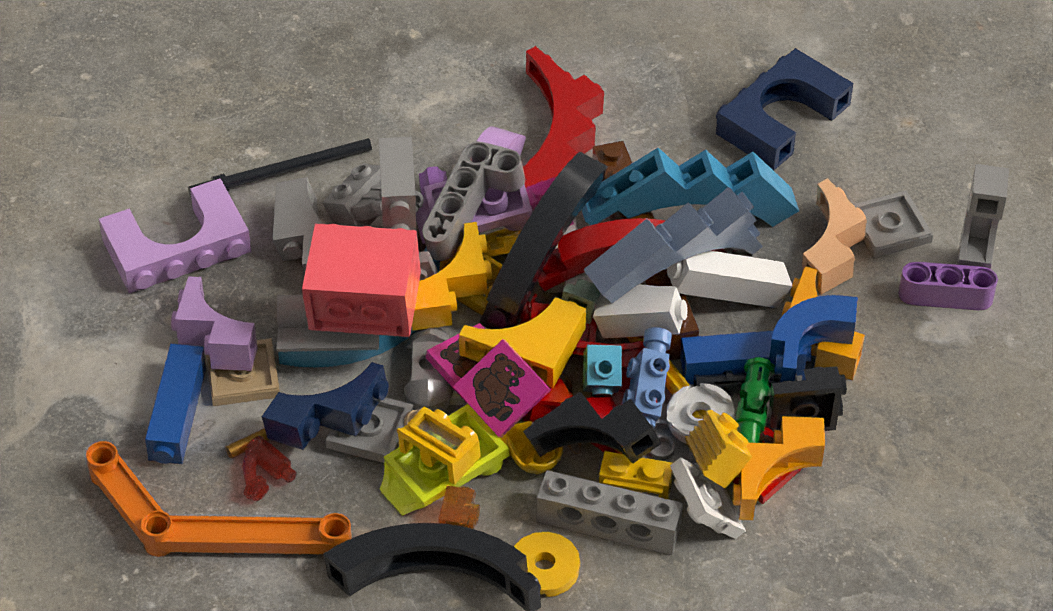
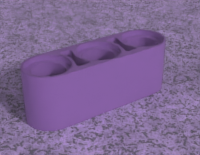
M910 262L903 267L898 294L903 302L910 305L986 310L993 303L998 277L993 270L986 267Z

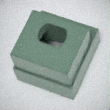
M579 278L575 285L567 283L563 290L562 300L572 301L586 308V323L590 324L601 293L594 283Z

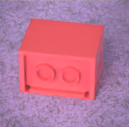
M315 224L302 286L308 329L410 337L421 274L417 231L403 228L388 229L373 228L371 226Z

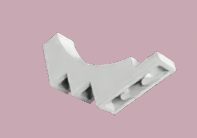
M576 217L573 220L574 224L568 227L564 235L578 229ZM584 272L546 291L541 286L540 288L543 293L563 292L567 283L575 285L579 278L589 282L592 281ZM639 284L614 303H611L600 294L593 317L603 338L644 336L645 330L652 327L666 329L673 335L680 334L682 321L687 318V304L685 300H681L676 286Z

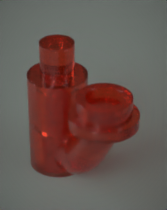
M262 436L255 437L247 445L242 463L246 484L244 496L247 499L259 501L269 490L266 479L256 475L257 465L274 479L283 478L287 483H290L296 478L297 472L291 468V460Z

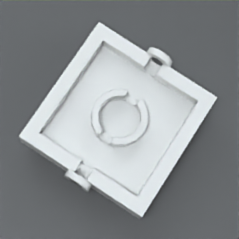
M680 457L670 465L676 478L674 484L685 497L689 505L687 512L693 521L697 524L702 523L709 526L715 532L726 534L734 539H737L746 532L726 488L705 477L697 463L693 464Z

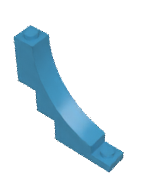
M656 148L602 181L597 193L582 208L584 220L589 225H594L618 210L624 216L630 218L661 208L686 205L688 202L691 205H707L728 187L736 195L743 192L754 206L750 210L751 214L763 219L772 227L799 212V208L792 187L754 152H751L730 166L724 167L707 150H704L678 166L662 150Z

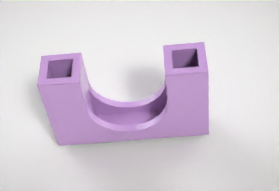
M221 179L190 188L193 211L202 228L194 237L182 243L160 244L151 241L141 232L130 209L99 218L102 241L128 293L146 289L155 284L175 279L251 252L249 230Z

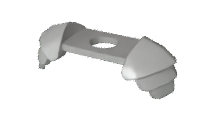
M440 327L416 330L406 345V348L413 349L411 382L404 388V394L406 395L407 403L413 404L414 410L425 406L433 412L436 409L445 412L446 408L450 405V396L453 393L451 385L446 382L436 369L425 370L419 365L420 361L426 357L428 349L450 338Z

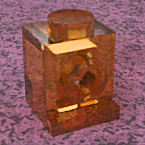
M447 485L438 523L475 529L480 515V505L475 504V490L465 486L455 487Z

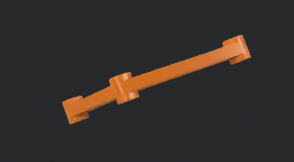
M99 441L92 444L86 451L91 481L99 486L144 544L146 552L152 556L161 557L170 552L323 554L352 538L350 520L340 513H331L323 518L172 516L160 508L119 456L115 445L107 441Z

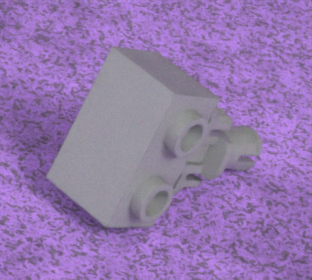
M367 163L357 165L341 184L332 189V193L322 203L333 224L358 227L370 226L379 216H382L380 165H370ZM415 191L417 212L418 208H421L423 205V196L420 192Z

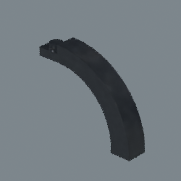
M578 152L558 174L530 215L503 263L486 299L488 303L479 322L481 325L488 329H504L517 325L527 300L547 261L572 221L586 203L597 193L608 166L582 152Z
M442 523L395 525L353 537L323 553L328 578L349 597L362 588L392 575L417 570H448L468 574L494 585L525 611H537L541 608V585L538 579L528 572L526 555L495 536L468 527Z

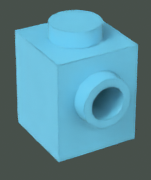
M587 345L583 352V392H592L593 397H612L613 393H617L622 386V346Z

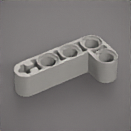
M479 141L472 142L463 149L422 229L427 251L430 252L432 259L444 261L453 257L464 237V223L472 222L489 187L505 192H514L522 188L526 179L518 152Z

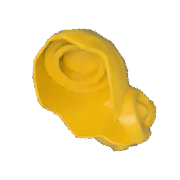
M533 422L516 423L502 438L499 437L509 447V454L515 463L528 473L541 474L547 470L550 471L560 461L563 454V446L540 457L523 432Z

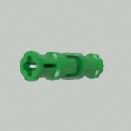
M755 357L745 362L746 380L740 388L741 400L738 403L735 421L739 424L737 431L749 443H759L760 434L765 430L768 411L767 402L771 394L769 381L775 372V365L770 360Z

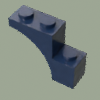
M371 362L352 381L324 393L291 395L278 392L261 416L267 438L304 450L311 438L316 437L320 426L356 437L361 428L369 423L372 412L380 400H384L387 396L389 383L386 379L384 366Z

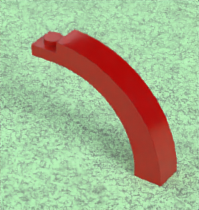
M646 219L607 221L586 226L563 235L558 243V248L554 249L538 278L539 285L546 291L584 273V269ZM648 219L655 227L665 222V220ZM722 248V249L711 250V251H717V252L727 253L723 248Z

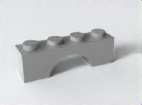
M981 164L975 165L956 265L980 266L991 269L999 220H1002L1007 198L1009 168Z

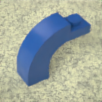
M843 295L818 296L796 304L782 315L772 334L769 360L776 362L774 374L781 375L780 383L783 381H795L797 358L808 346L819 342L852 344L858 297Z

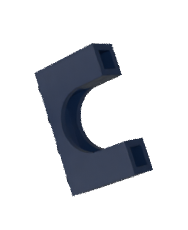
M795 48L786 56L780 57L776 64L767 72H762L757 80L748 88H743L730 103L720 107L716 114V135L746 154L754 152L774 171L793 155L796 132L769 116L763 108L777 101H796L810 107L832 121L851 105L854 83Z

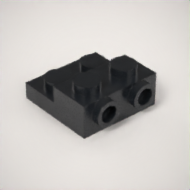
M837 366L803 369L802 381L772 383L766 427L773 432L774 430H780L782 416L824 418V431L836 430L838 416L843 415L841 396L846 395L847 392L845 375H839Z

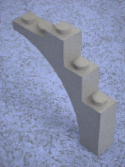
M307 177L276 183L272 240L283 261L302 258V266L306 271L315 224H323L318 217L317 197ZM419 252L420 280H424L438 273L430 252Z

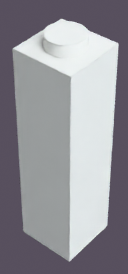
M708 251L677 262L667 268V274L672 286H676L680 294L778 308L792 288L784 262Z

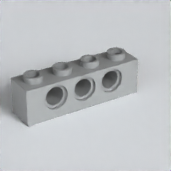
M547 470L537 496L536 522L673 555L681 530L683 503Z

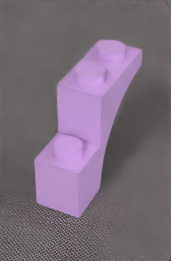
M188 276L184 290L179 291L178 310L173 311L171 317L172 331L177 332L178 344L204 346L205 355L210 356L211 369L251 371L258 349L254 323L233 320L214 311L204 300L202 278Z

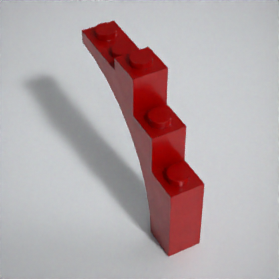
M536 46L526 51V74L543 93L549 104L553 120L549 134L540 150L523 166L526 179L525 188L557 177L578 152L585 154L593 149V146H595L596 126L592 120L603 114L604 91L599 84L591 81L586 75H582L574 80L569 72L564 71L548 54H544Z

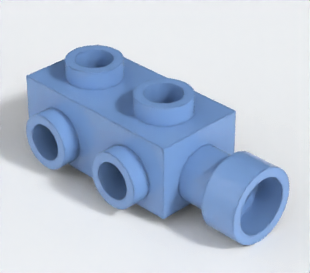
M658 327L645 330L643 340L645 348L635 358L630 359L626 372L627 378H631L629 389H626L622 399V404L631 399L653 429H655L656 421L661 417L662 404L665 401L666 376L670 367V354H667L666 351L670 349L672 337L670 331Z

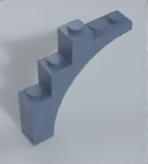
M730 187L697 211L688 202L665 222L660 223L656 227L648 219L644 220L587 266L584 271L600 293L611 303H614L651 276L694 255L722 248L744 249L753 255L763 247L756 238L761 234L753 224L757 220L750 212L754 206L743 192L736 195Z

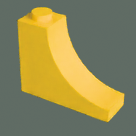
M555 297L540 315L518 326L504 329H481L464 325L459 334V355L479 362L504 339L548 387L554 388L585 331L586 308L579 306L575 302L564 301Z

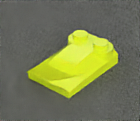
M469 404L449 415L451 423L457 427L468 426L477 434L481 457L455 485L449 482L447 465L438 460L432 467L426 466L421 460L420 449L416 446H413L407 454L401 452L400 447L384 456V476L379 489L401 516L430 505L478 475L486 476L497 473L503 465V460L510 456L509 447ZM429 430L427 431L428 434L435 437L444 444L448 445L452 449H457V447L442 439L438 435L434 434Z

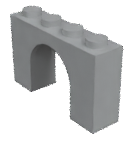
M412 137L379 138L383 228H403L417 231Z

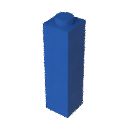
M773 331L681 338L680 363L683 377L691 385L693 384L695 374H723L724 370H732L733 373H747L744 370V366L748 359L761 357L769 360ZM810 346L805 348L797 358V376L803 375L806 362L811 361Z
M170 343L145 438L148 461H156L162 464H183L206 372L204 347Z

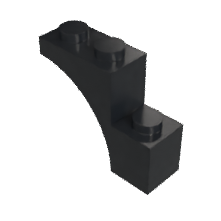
M581 391L573 397L565 399L560 406L544 417L535 420L530 427L523 431L540 457L565 445L597 443L619 451L633 464L661 445L653 427L631 399L622 405L614 407L608 415L601 419Z

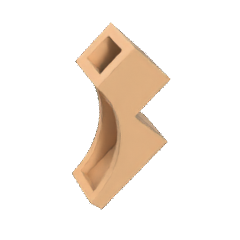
M828 178L817 184L816 205L824 214L828 226L820 240L804 252L802 257V273L805 266L818 270L816 290L821 295L853 277L855 257L850 247L865 239L867 224L864 212L860 208L855 207L847 199L844 191L836 187Z

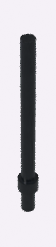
M367 138L228 176L223 173L212 176L209 181L188 186V192L191 197L190 188L217 179L222 180L226 190L229 192V188L372 150L370 139Z

